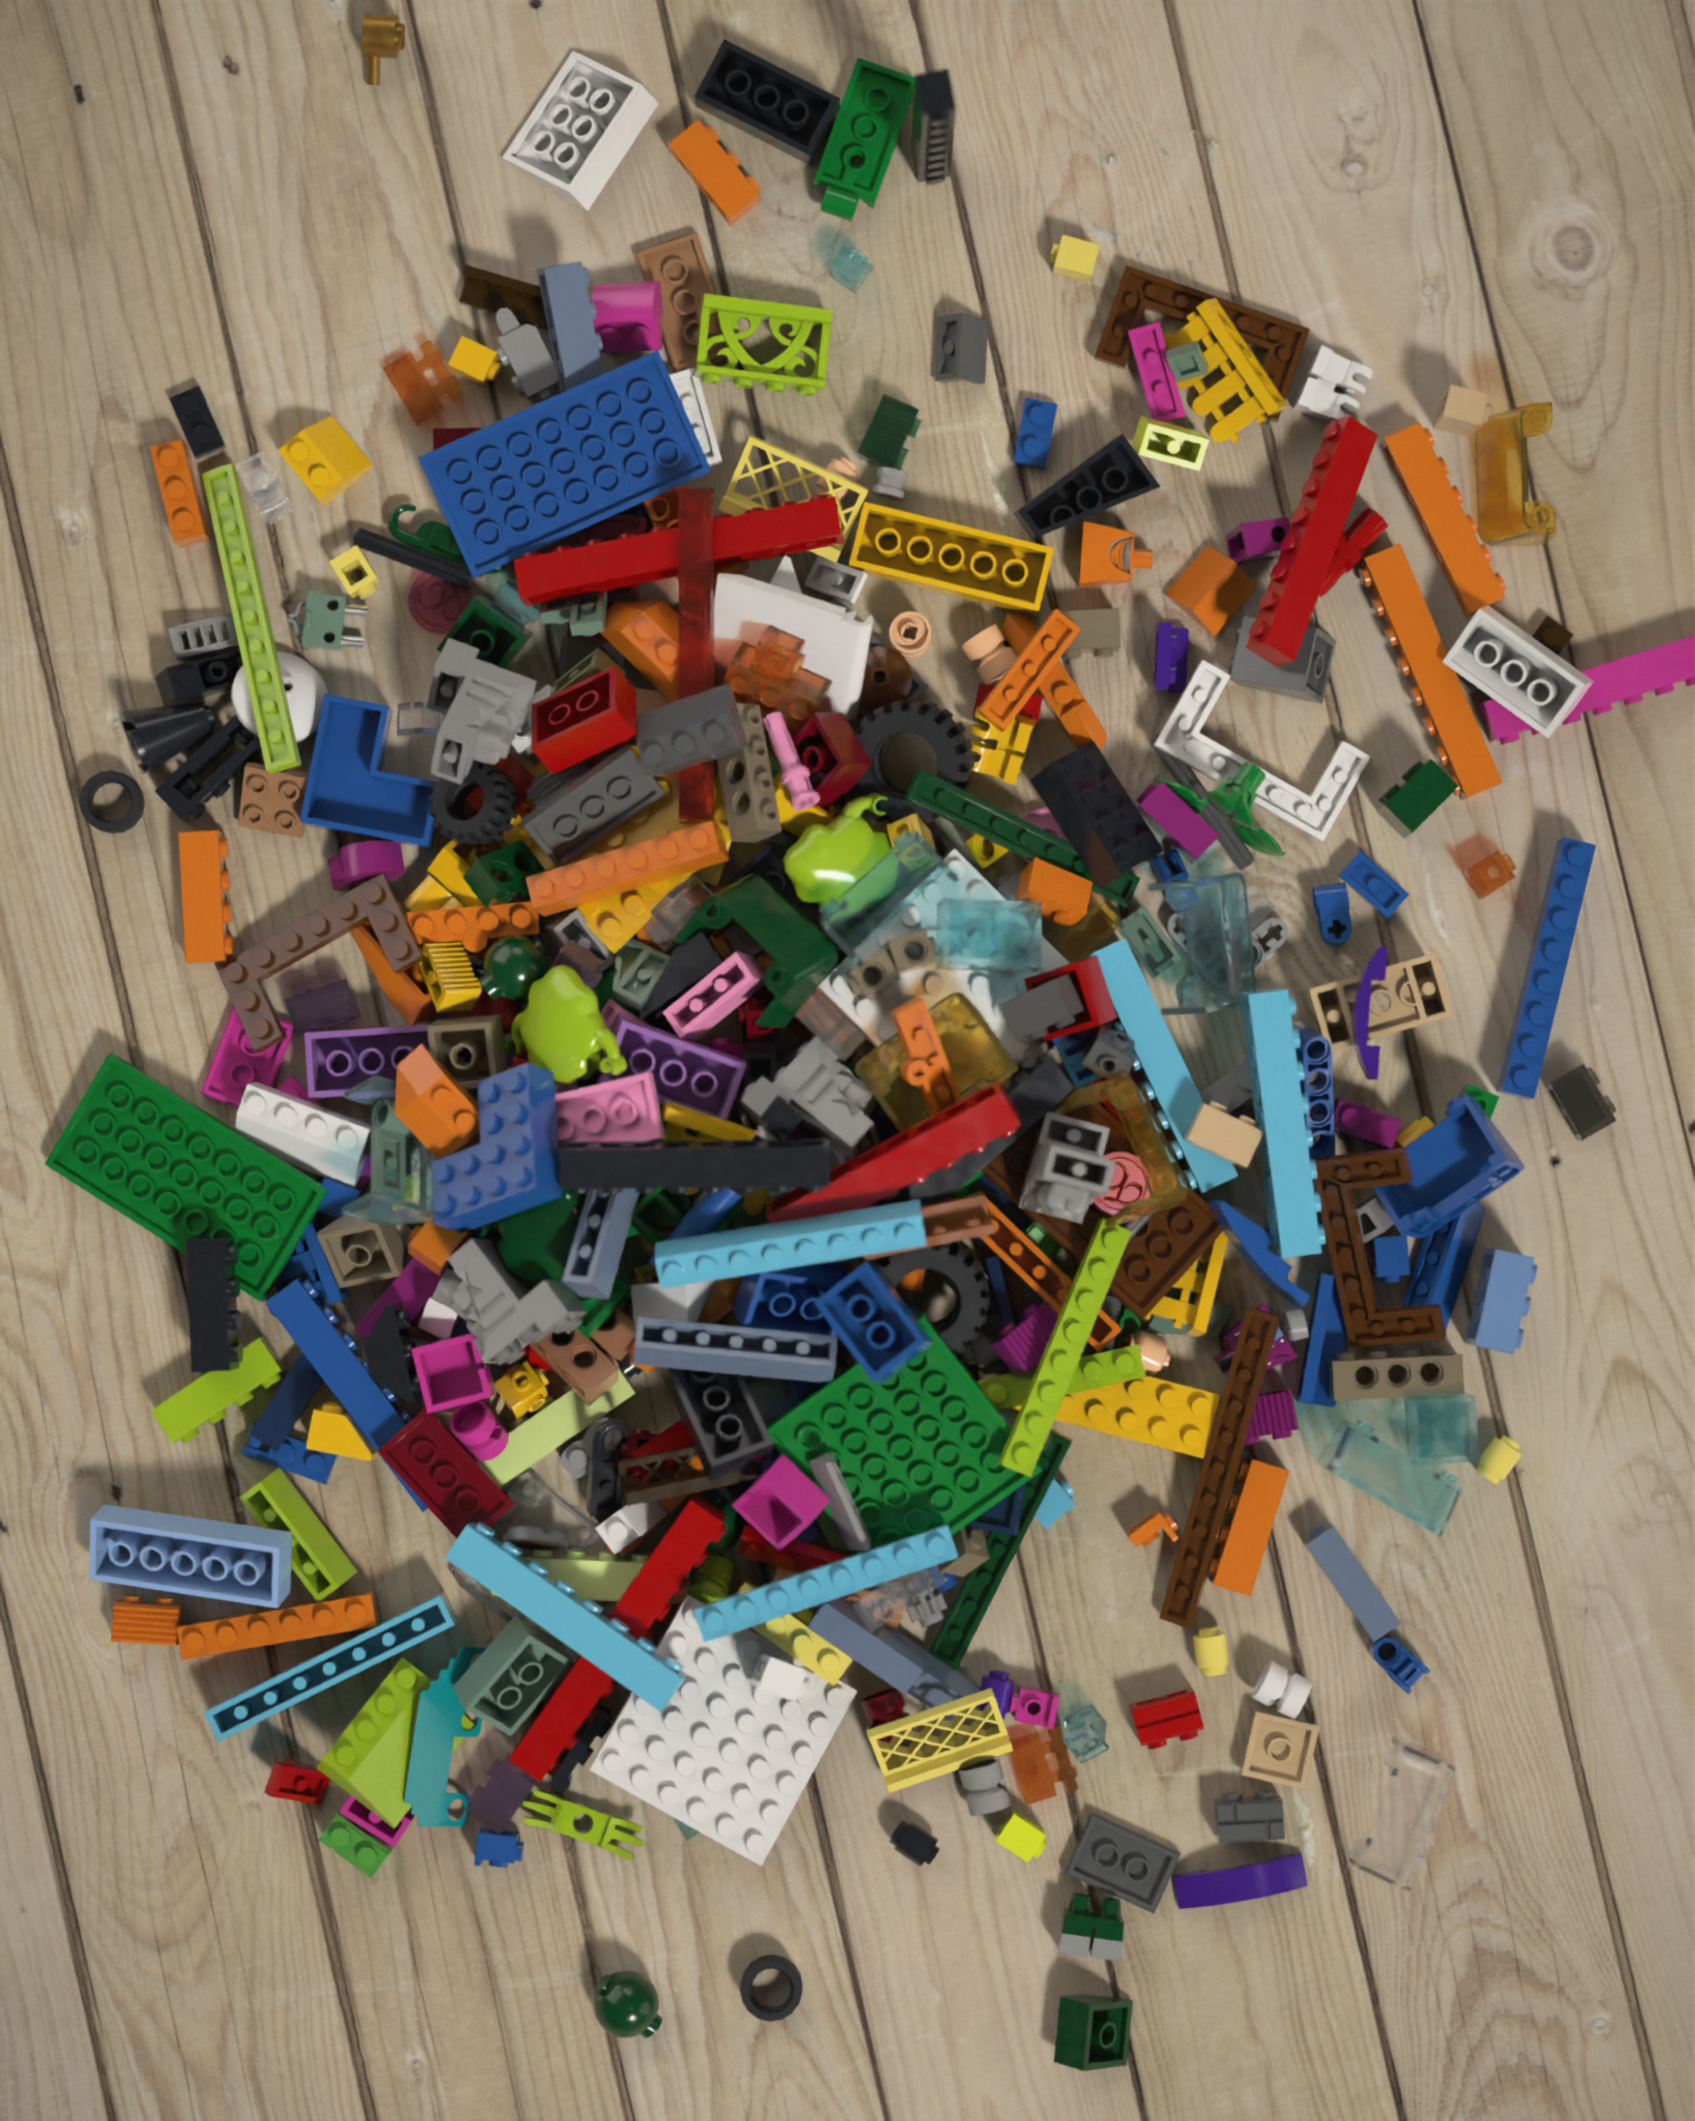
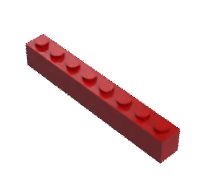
M1349 415L1329 422L1323 431V441L1319 451L1313 458V468L1309 479L1302 487L1303 495L1299 506L1292 514L1290 530L1282 541L1280 557L1270 573L1271 581L1268 589L1260 600L1258 616L1249 629L1250 637L1246 648L1275 667L1294 662L1378 436V434Z
M998 1081L831 1169L830 1187H824L822 1191L809 1192L803 1190V1187H797L767 1203L766 1217L770 1224L869 1208L872 1203L880 1199L888 1200L894 1197L901 1188L910 1183L912 1185L921 1183L929 1176V1173L939 1168L947 1169L953 1166L958 1161V1158L969 1152L971 1154L980 1152L987 1146L988 1142L998 1137L1006 1138L1012 1135L1017 1130V1127L1021 1126L1019 1113L1003 1085Z

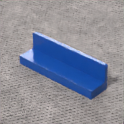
M1478 1204L1473 1205L1424 1238L1402 1307L1440 1304L1445 1330L1447 1329L1486 1212L1485 1207Z
M1318 1273L1308 1328L1309 1337L1306 1340L1296 1401L1311 1405L1335 1407L1336 1401L1329 1399L1327 1360H1336V1354L1345 1353L1347 1331L1335 1275Z

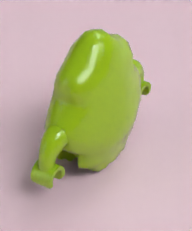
M871 793L868 796L853 799L843 808L842 813L827 825L811 824L804 830L799 840L787 850L783 858L784 870L793 882L796 895L802 901L817 902L825 914L828 926L835 933L850 937L858 942H862L865 938L855 934L856 929L860 926L867 927V925L857 919H851L845 923L844 917L854 914L861 907H875L886 895L892 892L894 879L897 874L896 865L898 857L893 852L887 835L884 832H878L875 828H871L861 818V814L865 809L880 816L886 813L876 808V803L879 800H888L887 797L878 793Z
M566 965L554 966L543 978L538 979L532 984L529 991L528 1007L524 1012L515 1017L511 1027V1038H508L505 1042V1050L512 1053L516 1051L518 1055L527 1052L530 1064L553 1072L554 1083L572 1085L579 1078L588 1080L599 1069L603 1073L611 1072L613 1075L623 1073L626 1070V1060L620 1055L616 1037L607 1028L606 1022L599 1011L598 999L594 991L583 982L574 969ZM604 1050H605L606 1053H607V1057H606V1058H603V1051H604Z

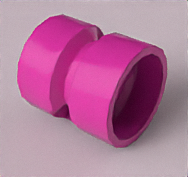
M482 1401L463 1404L454 1411L450 1419V1429L474 1458L479 1461H488L500 1455L508 1444L509 1435L506 1428L495 1418L494 1414Z

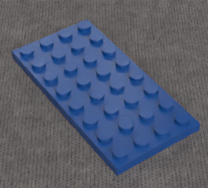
M658 349L418 457L473 578L711 472Z

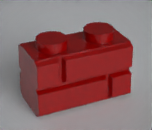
M1193 1688L1129 1705L1139 1743L1141 1746L1147 1745L1148 1749L1163 1747L1167 1745L1166 1739L1179 1736L1180 1741L1196 1738L1199 1736L1198 1731L1204 1729Z

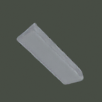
M829 1452L810 1460L809 1465L820 1489L830 1499L827 1505L845 1545L850 1550L869 1551L871 1538L833 1454Z

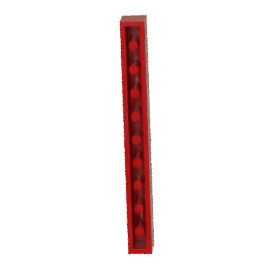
M823 494L810 498V501L802 503L795 501L782 502L777 505V508L767 510L762 507L751 508L745 514L737 516L720 514L715 516L712 521L702 523L699 520H690L682 523L681 527L669 529L668 527L661 526L651 529L646 534L625 533L619 535L616 540L606 542L602 539L590 540L585 543L586 546L576 548L560 546L555 548L554 552L546 554L529 552L522 555L521 559L514 560L519 597L525 606L843 544L845 542L835 496L829 497Z
M694 1492L610 1611L607 1618L611 1621L613 1618H617L630 1628L628 1633L639 1640L640 1637L649 1640L654 1632L649 1627L655 1619L660 1622L663 1620L672 1606L668 1601L673 1593L680 1595L690 1581L686 1577L692 1567L697 1570L709 1554L705 1551L709 1542L717 1543L727 1529L723 1525L727 1514ZM580 1655L513 1749L508 1761L539 1782L542 1781L546 1773L553 1776L563 1761L558 1756L564 1748L570 1751L581 1735L577 1732L582 1722L588 1725L599 1710L594 1705L601 1696L607 1699L617 1684L613 1680L614 1678Z

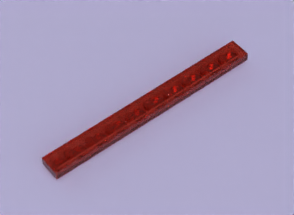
M711 487L679 488V700L714 689V489ZM714 759L679 770V819H714Z

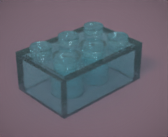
M943 898L937 903L936 946L938 955H936V969L1034 973L1041 968L1042 902Z

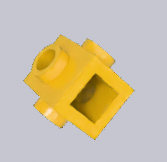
M527 1361L521 1365L512 1366L504 1373V1377L494 1383L500 1397L517 1419L528 1411L533 1412L539 1409L549 1397L545 1388L549 1384L547 1378L538 1367L533 1370Z

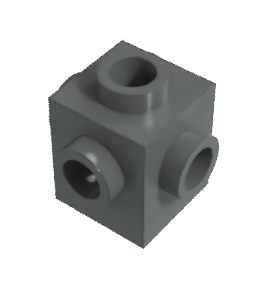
M1101 1024L1084 1047L1081 1064L1090 1068L1099 1077L1117 1082L1123 1072L1128 1074L1136 1060V1056L1133 1055L1135 1041L1131 1040L1125 1033L1114 1031Z

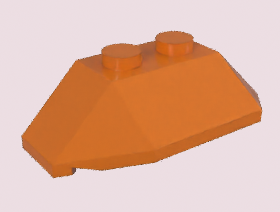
M664 600L616 602L607 609L605 630L600 633L671 702L708 691L709 644Z
M421 1043L397 1064L395 1115L439 1160L481 1144L479 1104Z

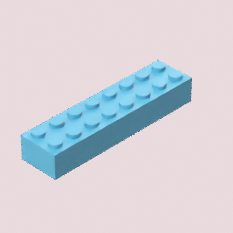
M1126 938L1089 954L1086 958L1096 955L1098 957L1117 1015L1116 1022L1112 1024L1113 1030L1121 1031L1131 1040L1135 1041L1133 1055L1136 1056V1060L1132 1070L1133 1072L1139 1070L1144 1080L1139 1083L1146 1100L1153 1099L1158 1111L1153 1114L1161 1131L1167 1129L1172 1139L1167 1144L1174 1159H1181L1186 1169L1183 1171L1186 1176L1184 1179L1185 1183L1191 1189H1195L1197 1193H1203L1237 1177L1238 1174L1231 1162L1184 1141L1200 1104H1203V1101Z
M1281 988L1239 993L1255 1121L1259 1123L1257 1129L1264 1131L1258 1145L1270 1235L1274 1237L1271 1242L1272 1252L1282 1259L1322 1253L1321 1245L1325 1244V1232L1323 1225H1318L1316 1212H1321V1200L1319 1193L1314 1192L1312 1179H1317L1315 1160L1309 1158L1308 1146H1313L1311 1128L1310 1126H1305L1304 1114L1309 1112L1307 1095L1306 1093L1301 1094L1300 1081L1304 1080V1068L1302 1061H1297L1295 1048L1300 1047V1036L1298 1028H1293L1291 1015L1296 1014L1295 999L1293 995L1288 994V989Z

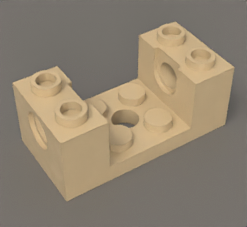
M1435 953L1387 966L1385 980L1381 982L1372 981L1367 1041L1454 1016ZM1361 974L1303 991L1314 1030L1330 1042L1332 1051L1354 1045L1352 1009ZM1377 993L1385 994L1389 999V1007L1385 1012H1378L1372 1007V998Z

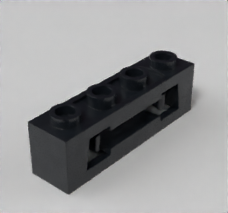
M237 715L231 718L155 790L159 797L181 820L187 822L189 819L192 821L198 819L207 810L205 804L213 797L218 799L224 795L231 787L229 782L237 774L240 777L243 776L246 763H254L252 760L262 752L259 737L250 743V740L256 735L251 733L246 727L239 732L244 725ZM235 736L247 747L244 750L239 748L201 784L203 786L201 789L190 777L193 774L196 777L200 775L235 742L232 738ZM186 782V784L178 790V788ZM195 792H198L191 800L189 799Z

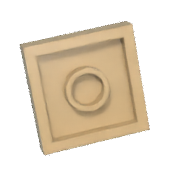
M1254 1710L1240 1774L1305 1790L1320 1726L1306 1721Z

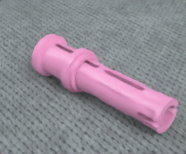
M781 712L770 713L766 715V718L762 719V722L783 771L781 781L784 786L788 787L792 798L791 807L797 811L812 807L820 800V796L812 788L808 778L810 771L805 765H802L783 714Z

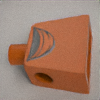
M1083 521L1078 588L1130 583L1133 568H1152L1153 549L1134 548L1135 533Z

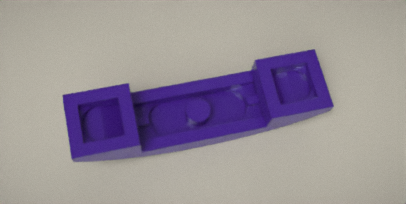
M1387 947L1377 948L1369 958L1359 978L1353 1001L1352 1035L1354 1048L1360 1067L1367 1080L1378 1079L1380 1046L1367 1045L1371 984L1372 981L1381 982L1385 980Z
M1301 1852L1269 1858V1861L1206 1872L1205 1870L1173 1875L1179 1909L1247 1901L1308 1886Z

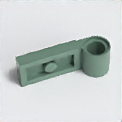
M387 1099L379 1100L372 1113L371 1194L400 1201L406 1197V1135L411 1131L395 1115V1102Z

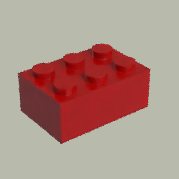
M612 666L531 706V750L552 774L570 768L578 762L593 755H598L604 750L621 742H626L631 737L637 735L636 690L616 666Z

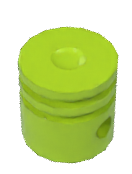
M707 1556L698 1570L694 1568L687 1594L703 1604L726 1598L734 1572L733 1565L722 1556Z

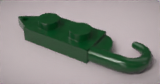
M408 503L400 504L391 511L387 521L388 529L398 541L468 568L450 527L437 521H428L414 534L400 527L398 517L405 511H416V506ZM502 565L500 570L495 568L478 577L482 578L483 575L506 573L507 569Z

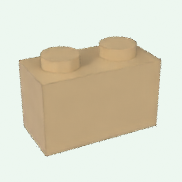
M1450 384L1441 396L1434 428L1472 437L1477 429L1481 430L1483 424H1486L1489 419L1492 406L1487 404L1489 394Z
M1210 1101L1209 1105L1205 1103L1200 1104L1184 1141L1241 1168H1247L1264 1131L1257 1129L1259 1123L1243 1115H1240L1238 1120L1227 1114L1229 1110L1227 1107L1214 1101Z

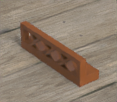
M979 1192L922 1204L921 1210L925 1227L926 1246L862 1256L865 1261L995 1233L993 1222L989 1218L985 1194Z

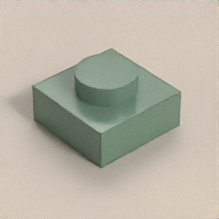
M1197 341L1166 350V359L1177 382L1208 374V363Z

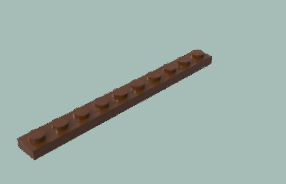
M1248 1307L1245 1313L1159 1617L1188 1629L1194 1625L1281 1316L1253 1307Z

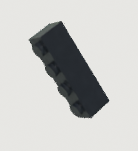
M234 1237L186 1240L191 1372L231 1371L239 1368V1363L243 1360V1347L241 1343H238V1330H240L242 1325V1316L240 1310H237L236 1297L240 1294V1281L238 1277H235V1264L239 1260L238 1246L234 1244Z

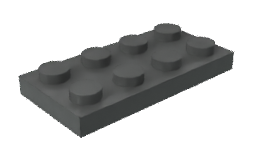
M627 743L523 817L521 823L556 867L559 868L567 865L666 793L653 776H645L641 760Z

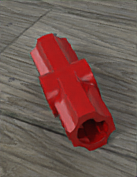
M1368 507L1345 532L1342 531L1319 594L1320 598L1337 583L1344 573L1347 574L1362 559L1368 547L1389 526L1376 511Z

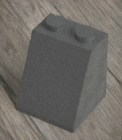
M1244 616L1242 625H1239L1236 631V653L1229 662L1230 680L1239 686L1322 704L1336 641L1319 628L1307 626L1295 661L1275 667L1246 648L1250 637L1249 629L1256 621V618Z

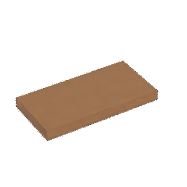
M697 232L635 252L644 281L661 282L663 314L660 315L661 332L675 373L695 367L700 300L704 293L717 295ZM710 314L707 340L711 337L722 335L717 315ZM725 342L716 343L709 348L707 356L712 364L727 359L724 355L717 356L721 349L727 347Z

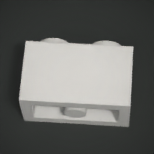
M761 1653L750 1685L796 1702L798 1696L803 1697L809 1678L805 1677L807 1670Z

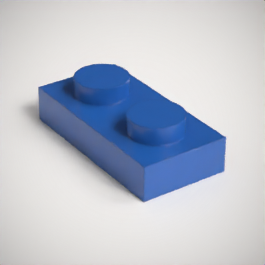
M1029 398L1025 399L1014 464L1045 469L1057 404Z
M1361 851L1338 875L1341 880L1385 919H1388L1409 895Z

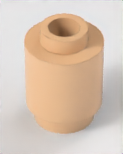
M841 457L839 461L832 458L825 468L853 482H856L859 478L855 473L857 467L844 457ZM820 476L815 483L817 487L813 491L814 495L829 490L825 478ZM833 482V485H834L835 488L838 487V486H841V485H839V484ZM846 488L837 492L840 503L850 489Z

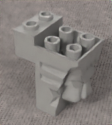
M448 638L434 666L427 708L446 715L438 731L430 774L461 785L465 776H468L474 760L496 764L500 758H507L511 740L515 739L516 732L521 733L528 724L537 681L478 659L479 649Z
M817 1036L810 1042H805L801 1045L796 1053V1058L788 1066H783L776 1073L773 1083L762 1076L757 1082H752L743 1092V1098L740 1100L750 1123L758 1129V1126H760L759 1118L776 1096L780 1095L804 1114L798 1125L800 1123L804 1124L821 1139H830V1146L848 1160L880 1144L874 1123L869 1119L875 1107V1090L873 1086L854 1077L851 1070L840 1064L839 1057Z
M1052 1112L1044 1114L1036 1125L1032 1141L1034 1145L1017 1207L1082 1224L1089 1204H1093L1094 1198L1097 1199L1098 1195H1108L1116 1165L1115 1161L1103 1158L1110 1128Z
M472 1238L447 1259L455 1269L454 1272L462 1279L457 1288L451 1293L450 1298L452 1302L450 1307L467 1322L468 1330L476 1337L473 1341L485 1364L498 1363L500 1365L506 1362L512 1364L524 1355L525 1351L523 1348L530 1342L535 1344L545 1338L550 1332L560 1333L565 1331L570 1333L583 1322L581 1317L588 1312L571 1288L563 1281L544 1280L531 1290L522 1278L507 1271L505 1261L500 1255L498 1245L493 1239Z

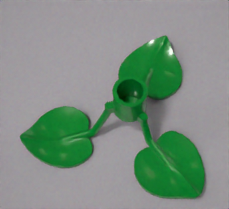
M1244 762L1234 778L1229 776L1221 786L1214 791H1209L1205 798L1197 797L1192 790L1181 784L1162 779L1159 775L1156 777L1158 784L1163 782L1196 814H1200L1203 811L1202 806L1210 803L1217 811L1228 816L1235 822L1233 829L1248 847L1266 855H1285L1286 852H1282L1280 845L1269 833L1253 826L1254 821L1251 808L1257 797L1255 792L1266 777L1265 773L1256 765ZM1228 787H1231L1229 793L1223 792Z

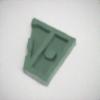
M631 938L617 951L613 998L641 1011L671 956Z

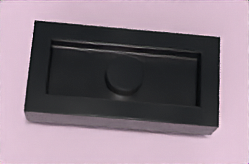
M199 385L169 398L196 459L226 447Z

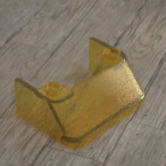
M1117 1077L1077 1089L1055 1108L1056 1114H1062L1109 1100L1115 1107L1132 1148L1140 1160L1147 1177L1146 1185L1151 1197L1127 1204L1104 1222L1107 1228L1176 1207L1186 1199L1188 1195L1187 1183L1146 1092L1135 1082L1126 1077Z

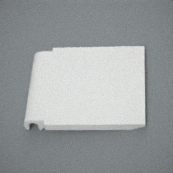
M719 573L717 576L709 636L708 682L719 686L731 684L732 690L809 715L814 713H842L846 720H852L858 715L874 619L870 615L865 622H858L855 620L856 610L845 613L846 608L750 577Z

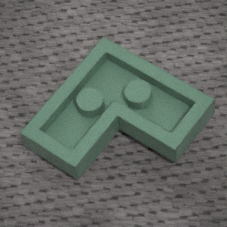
M605 590L541 603L539 614L542 625L549 623L563 624L570 620L569 626L572 636H592L598 632H603L605 630L608 602L607 592Z

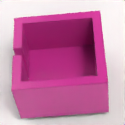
M472 1333L416 1346L411 1349L427 1413L490 1398L496 1394L489 1365L482 1367L481 1355L473 1342L476 1337Z
M782 1454L745 1489L731 1506L780 1551L813 1522L830 1502V1499L793 1462Z

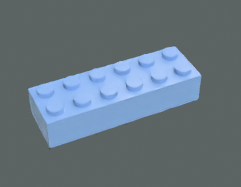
M104 1504L90 1519L89 1580L278 1608L290 1593L292 1532Z

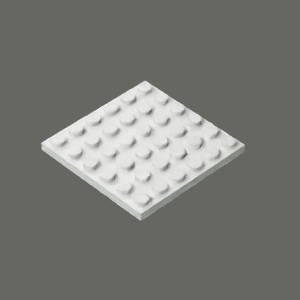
M954 848L817 988L900 1071L902 1064L908 1057L890 1012L917 997L924 999L959 1092L964 1100L998 1081L1002 1082L1026 1058L1023 1051L1028 1048H1035V1045L1043 1040V1037H1040L1030 1042L1027 1036L1016 1041L1000 1004L1028 992L1024 982L1025 978L1070 963ZM923 930L927 931L928 937L932 936L934 938L938 955L934 956L936 961L932 965L899 974L901 979L863 1001L859 995L854 997L845 981L848 978L845 972L884 950V944L888 940ZM907 944L905 947L906 956L911 960H919V948L916 945ZM869 968L863 971L864 981L869 985H876L878 982L877 973Z
M686 1594L659 1641L655 1652L665 1659L667 1656H670L684 1666L682 1671L688 1675L667 1707L661 1712L631 1692L592 1761L589 1770L762 1866L855 1697L857 1690L839 1680L835 1686H832L781 1648L749 1629L704 1643L694 1608L705 1604ZM761 1653L807 1670L805 1677L809 1678V1683L803 1697L798 1696L796 1702L750 1685Z

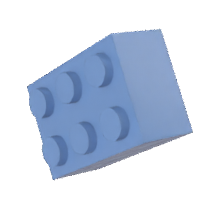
M1485 1248L1465 1341L1466 1344L1514 1354L1515 1348L1519 1349L1521 1347L1524 1330L1519 1329L1522 1316H1527L1530 1307V1297L1526 1296L1528 1285L1534 1283L1537 1274V1265L1533 1264L1534 1257Z

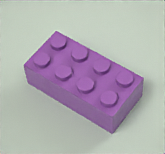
M619 1016L613 1034L618 1042L620 1055L626 1060L627 1068L623 1073L613 1075L611 1072L603 1073L599 1070L597 1078L600 1083L650 1072L653 1073L659 1104L664 1105L666 1100L723 1120L727 1119L747 1066L743 1059L688 1039H681L675 1034L625 1016Z
M428 1025L304 1033L308 1098L318 1099L396 1093L397 1064L421 1043L430 1051L427 1032Z

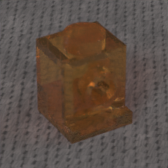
M769 625L757 644L751 667L757 669L760 666L789 679L793 671L799 673L804 664L806 655L802 654L805 640Z
M1497 850L1462 872V875L1480 900L1514 879L1515 875L1512 871L1516 869V866L1507 853L1501 855ZM1494 866L1498 869L1499 874L1497 878H1491L1488 875L1489 867Z

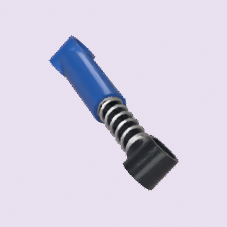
M777 1095L759 1118L760 1126H758L757 1130H754L756 1135L752 1140H786L804 1117V1114L780 1095ZM723 1188L722 1191L714 1193L703 1191L692 1208L665 1241L713 1233L743 1193L736 1191V1188ZM654 1254L649 1262L656 1267Z

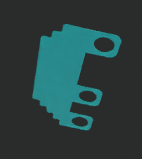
M460 1647L458 1657L449 1659L448 1668L440 1670L439 1679L437 1681H430L428 1691L422 1690L420 1692L404 1802L412 1804L411 1813L418 1815L417 1825L419 1827H462L468 1820L469 1794L446 1793L454 1737L478 1736L481 1732L483 1719L478 1717L477 1724L472 1730L466 1731L463 1729L461 1719L468 1710L464 1708L462 1703H459L460 1699L452 1687L470 1668L469 1665L472 1657L476 1654H482L486 1648ZM459 1799L464 1803V1813L458 1820H451L448 1816V1807L452 1801Z

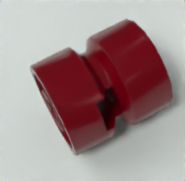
M894 1687L874 1693L861 1700L866 1719L873 1721L870 1729L910 1716L909 1713L903 1712V1708L906 1705L903 1694ZM889 1735L877 1740L889 1743L894 1736Z

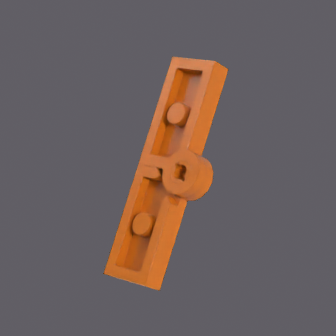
M532 902L496 904L486 908L485 906L407 912V919L419 945L462 941L463 946L468 951L478 953L487 948L489 938H502L514 934L524 936L541 934L539 912L533 909Z
M917 997L891 1011L890 1014L908 1057L901 1066V1076L906 1082L919 1086L930 1116L932 1117L962 1101L963 1099L924 999Z

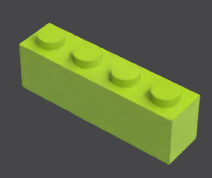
M263 1336L243 1348V1360L239 1363V1368L231 1371L207 1372L152 1409L151 1413L171 1443L181 1440L185 1444L200 1434L197 1428L207 1421L212 1426L226 1417L227 1414L224 1410L234 1403L239 1408L253 1399V1390L261 1385L267 1389L282 1378L279 1373L286 1368Z
M280 1467L239 1497L261 1528L292 1532L291 1568L317 1602L332 1593L358 1572Z

